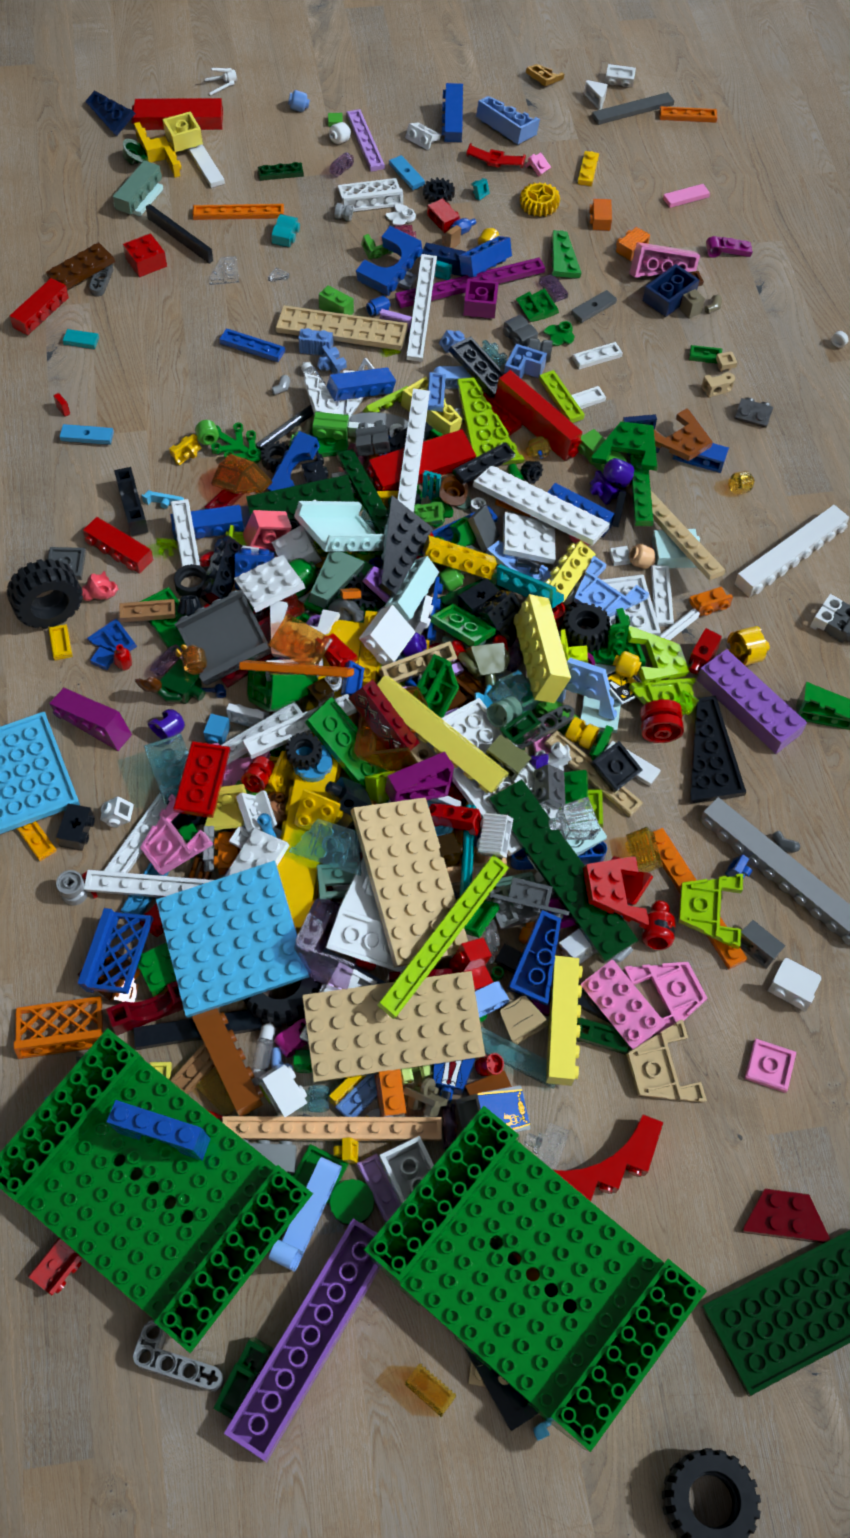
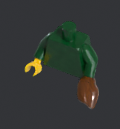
M181 645V648L184 650L183 654L178 649L175 650V654L178 657H183V661L179 659L161 680L154 677H149L146 680L135 679L136 684L142 690L157 693L166 702L186 704L192 697L201 701L206 694L201 689L202 682L196 665L194 664L192 668L187 667V663H194L191 656L187 655L188 647L186 645Z

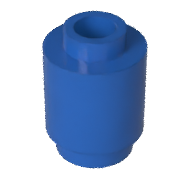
M380 296L370 300L366 304V309L370 316H377L380 314L381 309L389 310L391 304L388 298Z

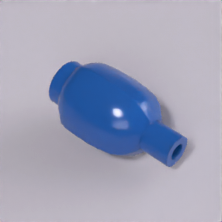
M462 218L456 220L450 226V229L458 225L461 227V235L470 231L471 226L476 225V219Z

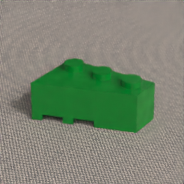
M806 681L797 700L796 713L806 722L850 730V699Z

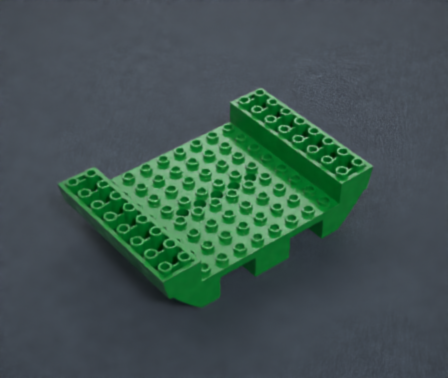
M108 1028L0 1152V1189L15 1202L24 1206L153 1318L155 1324L189 1353L194 1350L314 1194L279 1165L273 1164L146 1062L137 1051ZM115 1100L201 1127L211 1139L203 1161L183 1155L176 1148L150 1137L141 1135L140 1140L118 1134L107 1123ZM124 1155L125 1163L119 1167L115 1166L114 1159L116 1156ZM139 1168L142 1170V1176L139 1180L134 1181L131 1179V1172ZM153 1182L158 1183V1192L154 1195L148 1194V1186ZM171 1196L175 1197L176 1205L172 1209H166L164 1205L165 1200ZM185 1211L193 1212V1220L190 1223L182 1222L181 1217Z
M483 1106L364 1250L370 1259L404 1294L418 1306H423L455 1335V1339L490 1371L493 1369L529 1402L528 1405L582 1449L591 1452L707 1290L669 1258L663 1262L523 1146L518 1141L519 1134ZM493 1237L500 1238L503 1242L502 1248L498 1250L492 1249L489 1244L490 1240ZM510 1253L520 1255L521 1262L518 1265H511L508 1262V1255ZM530 1268L536 1269L539 1272V1279L536 1281L528 1280L526 1271ZM553 1284L557 1287L558 1293L555 1297H548L545 1294L544 1288L546 1285ZM566 1300H572L576 1304V1311L574 1313H567L563 1309V1303Z

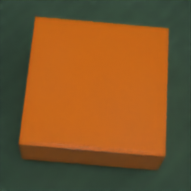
M358 588L340 589V596L343 599H357L361 597V591Z

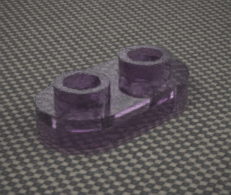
M345 152L332 162L330 173L338 177L351 168L354 164L353 155Z
M178 645L171 646L151 665L150 670L155 676L165 675L169 668L182 658L175 654L176 649L183 654V650Z

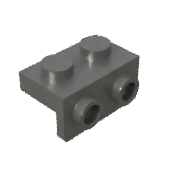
M749 397L741 398L735 419L767 427L773 410L771 404L767 402H754L755 400Z
M549 764L534 770V794L540 805L548 803L560 809L565 807L564 771Z

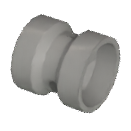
M337 203L335 218L341 219L343 217L346 221H351L353 206H344L342 203Z

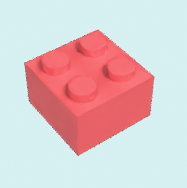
M253 510L243 532L246 546L275 551L272 542L290 532L292 528L287 513L283 511Z

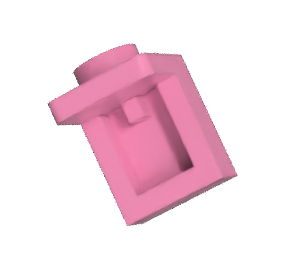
M541 152L537 155H531L527 159L529 162L525 165L526 168L531 165L538 177L551 168Z

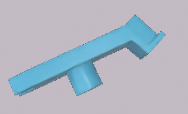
M150 490L141 495L143 502L147 505L152 501L161 503L160 506L164 509H167L172 501L184 500L183 497L152 492Z

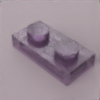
M552 274L539 279V284L543 289H546L554 303L568 298V292Z

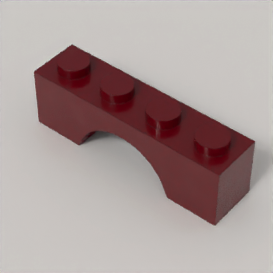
M176 981L168 984L161 993L150 999L140 1002L124 1001L106 1008L112 1028L118 1036L133 1030L135 1027H141L184 1010Z

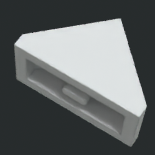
M588 80L585 83L584 94L601 110L608 84Z

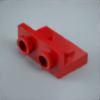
M334 633L324 640H321L319 637L315 640L316 652L321 657L324 656L332 667H345L346 662L349 660L354 663L358 661V656Z

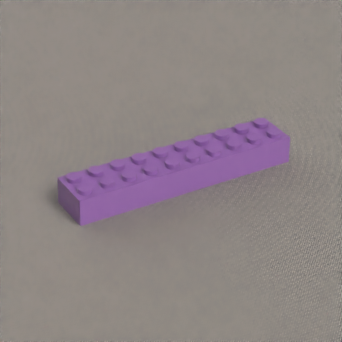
M355 1219L351 1221L224 1432L227 1437L266 1463L380 1270L364 1250L377 1233Z

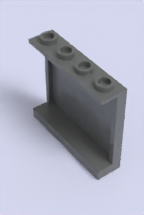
M241 590L232 591L228 594V597L222 600L217 599L210 606L199 608L194 614L183 616L175 623L195 665H199V661L203 662L197 668H199V676L206 686L239 670V662L246 660L257 661L271 654V647Z

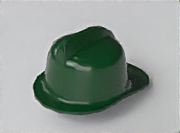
M124 139L122 156L130 165L138 164L144 160L148 161L145 150L140 143L133 139Z

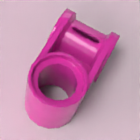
M305 1018L298 1020L274 1039L276 1045L287 1058L293 1056L296 1050H300L307 1044L306 1041L300 1039L301 1029L306 1026Z

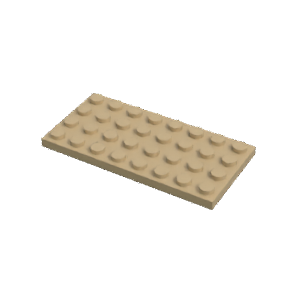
M426 797L354 807L350 810L394 968L409 964L456 903L446 864L439 850L440 844ZM464 928L441 958L454 956L460 945L468 942Z
M472 971L426 977L394 1019L377 1006L394 982L303 995L314 1083L375 1074L380 1071L402 1070L485 1057Z

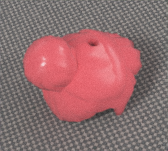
M103 571L100 575L93 573L88 577L87 584L82 587V596L85 601L93 599L107 600L115 596L119 589L115 582L109 581L105 571Z

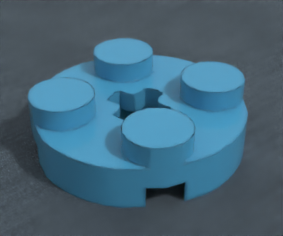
M321 745L322 758L318 765L315 764L313 769L309 767V770L305 768L299 770V767L296 769L293 767L295 774L302 777V780L318 782L324 779L328 772L330 773L332 757L324 745ZM301 747L296 750V753L301 756L309 755L312 752V749L308 747Z

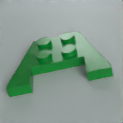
M620 421L592 455L593 463L606 464L611 451L644 455L641 464L642 469L657 471L654 426Z

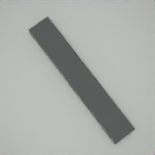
M667 92L593 111L592 117L599 125L657 110L661 106L674 105V99Z

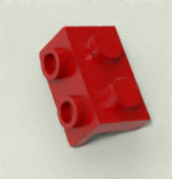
M58 1238L28 1277L51 1296L54 1293L58 1294L66 1285L65 1279L70 1273L74 1274L81 1266L82 1262L80 1260L82 1257L62 1239Z

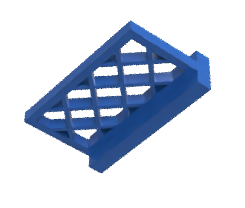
M104 908L77 984L85 992L94 993L95 990L128 994L153 917L150 915L114 912L112 909ZM119 919H126L128 923L117 929L116 926ZM140 921H145L144 927L136 932L133 926ZM131 928L134 934L124 940L121 934ZM119 936L122 942L111 948V941ZM137 938V946L130 950L127 944ZM125 947L127 953L117 959L115 952ZM112 955L115 961L105 967V959ZM131 957V965L123 969L120 963ZM118 965L121 972L111 978L108 971ZM106 974L108 980L98 985V978ZM124 976L126 979L124 986L116 987L114 982Z

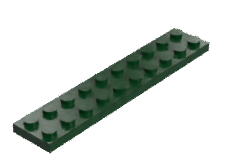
M522 779L489 798V802L497 814L508 815L513 818L512 835L546 883L553 887L552 891L566 911H569V915L603 963L608 962L638 942V938L621 915L615 912L611 914L589 904L583 873L585 865Z

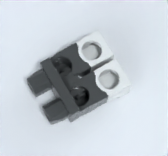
M830 594L814 617L810 627L815 630L820 628L829 633L833 638L838 639L837 641L841 643L845 639L850 641V605Z

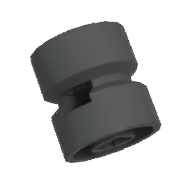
M530 338L529 348L547 353L546 361L550 362L553 340H543L540 342L539 339Z

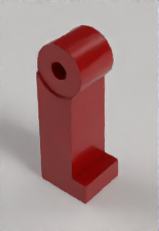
M430 804L429 806L434 826L440 825L467 830L470 835H478L482 820L479 809L446 804Z

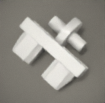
M557 742L551 746L552 752L548 753V764L564 771L563 766L571 760L570 748L568 745L563 746L560 742ZM540 750L535 753V756L546 754V752Z

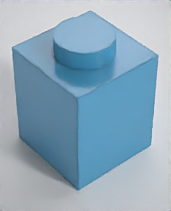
M210 714L203 732L205 742L208 744H224L230 730L229 718Z

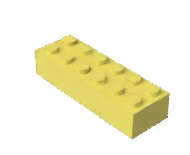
M529 594L522 603L520 611L514 617V625L516 626L517 637L519 638L520 649L523 654L534 700L555 703L571 679L549 598Z

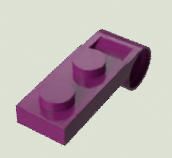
M717 236L709 237L706 240L707 252L709 257L712 258L718 257L722 252L751 257L753 253L751 242L746 240Z

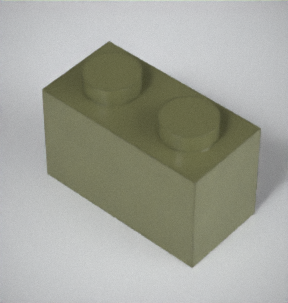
M501 734L485 753L509 773L507 777L513 782L527 767L532 758L526 751L518 748L510 739L503 737Z

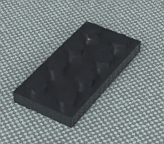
M471 336L452 345L448 351L475 378L476 382L491 398L495 397L498 380L505 373Z

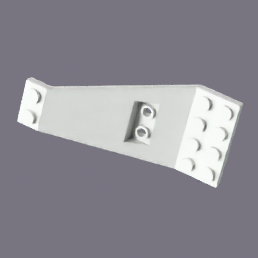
M362 858L338 909L325 947L397 972L403 971L406 966L394 968L365 861Z

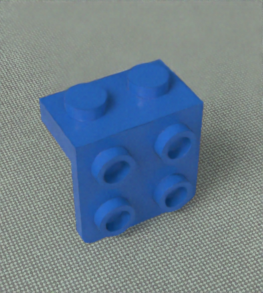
M241 548V551L235 554V578L242 573H246L259 565L271 561L274 558V552H269V549L251 551V548ZM235 582V588H236L237 590H240L239 587L236 585V582Z

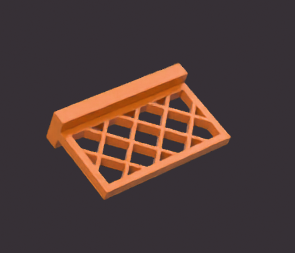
M101 996L16 1008V1041H14V1051L18 1059L87 1050L103 1034ZM90 1004H97V1009L92 1014L84 1010ZM69 1007L76 1008L77 1010L70 1017L63 1013ZM47 1010H53L56 1013L49 1020L42 1016ZM32 1013L35 1015L27 1023L22 1020V1014ZM80 1013H83L88 1018L80 1025L74 1019ZM61 1016L66 1021L58 1028L53 1022ZM40 1019L45 1024L37 1031L31 1026ZM91 1021L97 1023L98 1030L88 1031L85 1027ZM70 1024L77 1027L73 1033L66 1034L64 1032ZM49 1026L55 1030L52 1036L45 1037L42 1035ZM27 1030L34 1033L30 1039L21 1040V1036Z

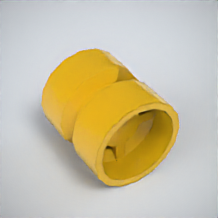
M574 717L565 737L573 743L578 741L580 746L589 750L596 740L600 728L593 724L586 725L584 720Z

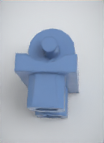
M327 345L322 346L324 354L319 357L318 368L320 370H331L333 374H339L340 370L347 368L346 360L344 357L339 358V351L336 347L329 349Z

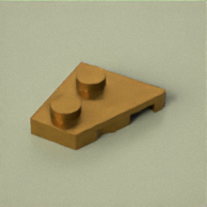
M538 64L526 68V73L531 78L539 81L543 86L563 80L565 75L562 72L558 75L552 73L553 69Z

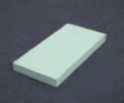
M595 664V666L606 669V673L616 668L615 666ZM584 696L581 719L585 721L586 725L593 724L599 727L601 731H604L606 725L614 728L612 733H617L621 703L618 699L614 700L613 707L617 711V717L615 720L599 716V700Z

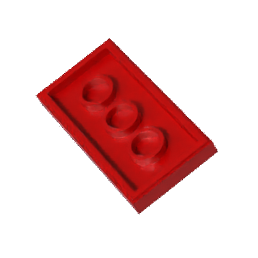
M191 742L173 807L175 813L208 818L214 817L231 751L230 747Z

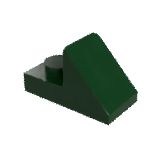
M528 710L500 728L499 731L505 738L510 739L514 745L523 744L525 737L541 726V722Z

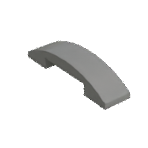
M377 412L359 413L352 415L349 419V422L374 424L375 421L383 420L387 431L395 423L401 424L405 429L408 427L409 420L400 416ZM394 429L395 433L398 434L400 429Z

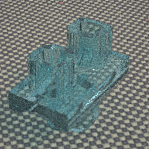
M487 340L482 341V349L501 368V365L507 361V355L504 352L498 353L499 348L495 342L490 344Z

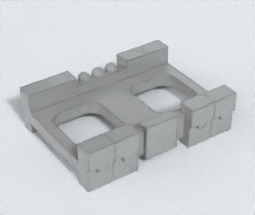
M204 826V832L213 842L211 847L203 851L204 871L214 872V826Z

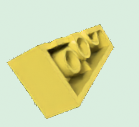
M427 377L422 378L403 390L401 406L409 412L413 389L428 391L429 379ZM445 398L443 412L427 410L426 422L443 435L460 430L462 418L453 407L447 405Z

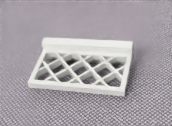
M396 178L338 185L343 205H352L353 212L395 207V204L403 205L402 188L400 189Z

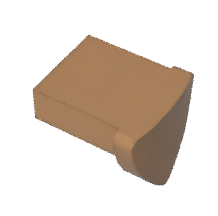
M456 225L447 231L446 236H442L443 246L454 249L460 244L461 227Z

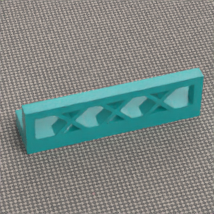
M500 564L497 566V585L525 597L531 594L549 598L551 608L564 601V594L557 592L556 587Z

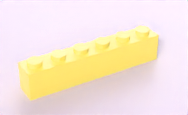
M555 956L550 988L546 1083L572 1086L574 1080L578 1079L579 1066H575L576 1058H579L580 1046L576 1045V1038L580 1037V1025H577V1018H580L581 1005H578V998H581L582 986L578 984L579 978H582L583 967L579 966V958Z

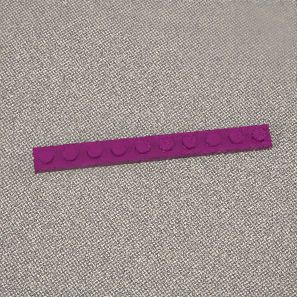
M540 257L480 272L475 277H468L466 275L434 283L431 301L465 293L467 279L496 281L500 284L544 273L545 266ZM416 288L395 293V299L400 309L414 305Z

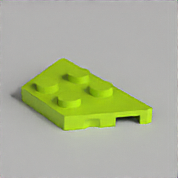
M695 678L661 680L659 682L650 681L648 684L635 682L630 684L629 689L644 705L659 699L676 701L681 705L682 715L689 714L692 708L691 699L694 693L692 690Z

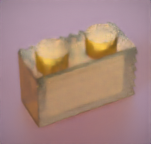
M644 827L626 834V849L631 853V857H636L639 872L648 873L663 867L652 830Z
M418 1364L405 1382V1385L440 1417L446 1413L456 1399V1393H452L448 1386L445 1387V1383L437 1380V1377H434V1373L430 1374V1370H426V1367H423L422 1364Z

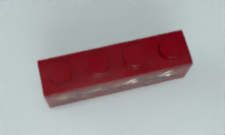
M371 680L349 697V700L395 761L420 743L374 680Z

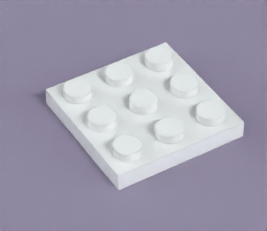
M505 512L503 516V554L554 564L556 560L555 527L539 519Z
M283 555L275 557L271 561L234 578L236 585L244 593L255 612L305 589L303 581Z

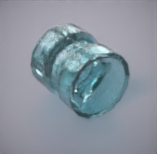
M313 1085L308 1087V1096L310 1097L308 1111L318 1113L329 1110L327 1097L329 1096L330 1088L328 1086Z

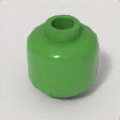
M202 420L195 427L197 439L201 444L212 445L218 440V429L213 421Z
M447 567L438 575L440 583L443 584V590L446 589L448 592H453L462 586L463 579H465L460 570L452 567Z

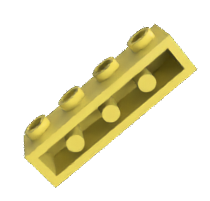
M582 540L576 544L571 543L568 546L566 555L564 554L558 560L559 565L552 569L550 578L544 581L556 587L557 592L564 594V601L590 564L592 557L596 555Z

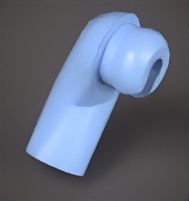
M278 1047L271 1049L272 1068L278 1064H284L282 1062V1051ZM289 1063L284 1064L287 1067L290 1066L293 1070L292 1065H289Z

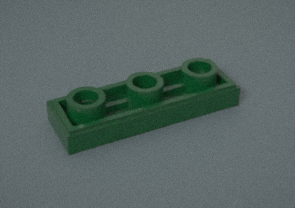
M301 162L258 166L260 181L304 177Z

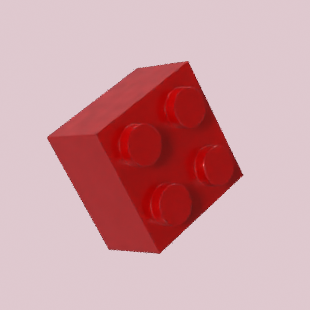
M151 233L123 244L125 259L139 278L167 267L165 251Z

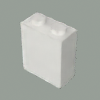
M391 605L382 608L359 639L383 666L397 659L415 634V631L397 609Z

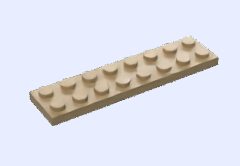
M284 305L276 326V332L299 336L301 329L325 330L333 332V341L401 350L408 329V323Z

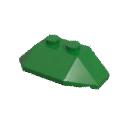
M434 654L412 693L414 697L440 718L444 717L459 689L451 662Z

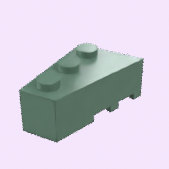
M329 551L311 590L308 602L326 609L340 594V589L348 586L349 581H352L354 575H359L365 562L341 551Z

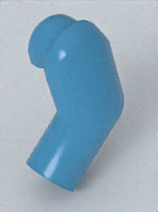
M267 813L259 815L257 822L262 831L277 838L272 828L271 816Z

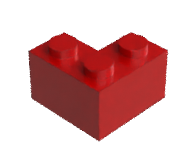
M484 938L462 943L449 962L452 973L472 971L475 991L493 983L485 966L492 954Z

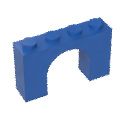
M389 226L382 235V243L384 248L401 257L398 263L391 267H379L364 259L356 270L357 281L387 296L392 291H395L397 284L400 280L404 279L406 272L413 267L415 260L423 252L421 240L392 226Z
M115 1100L107 1123L118 1134L140 1140L141 1135L150 1137L176 1148L183 1155L203 1161L211 1140L201 1127Z

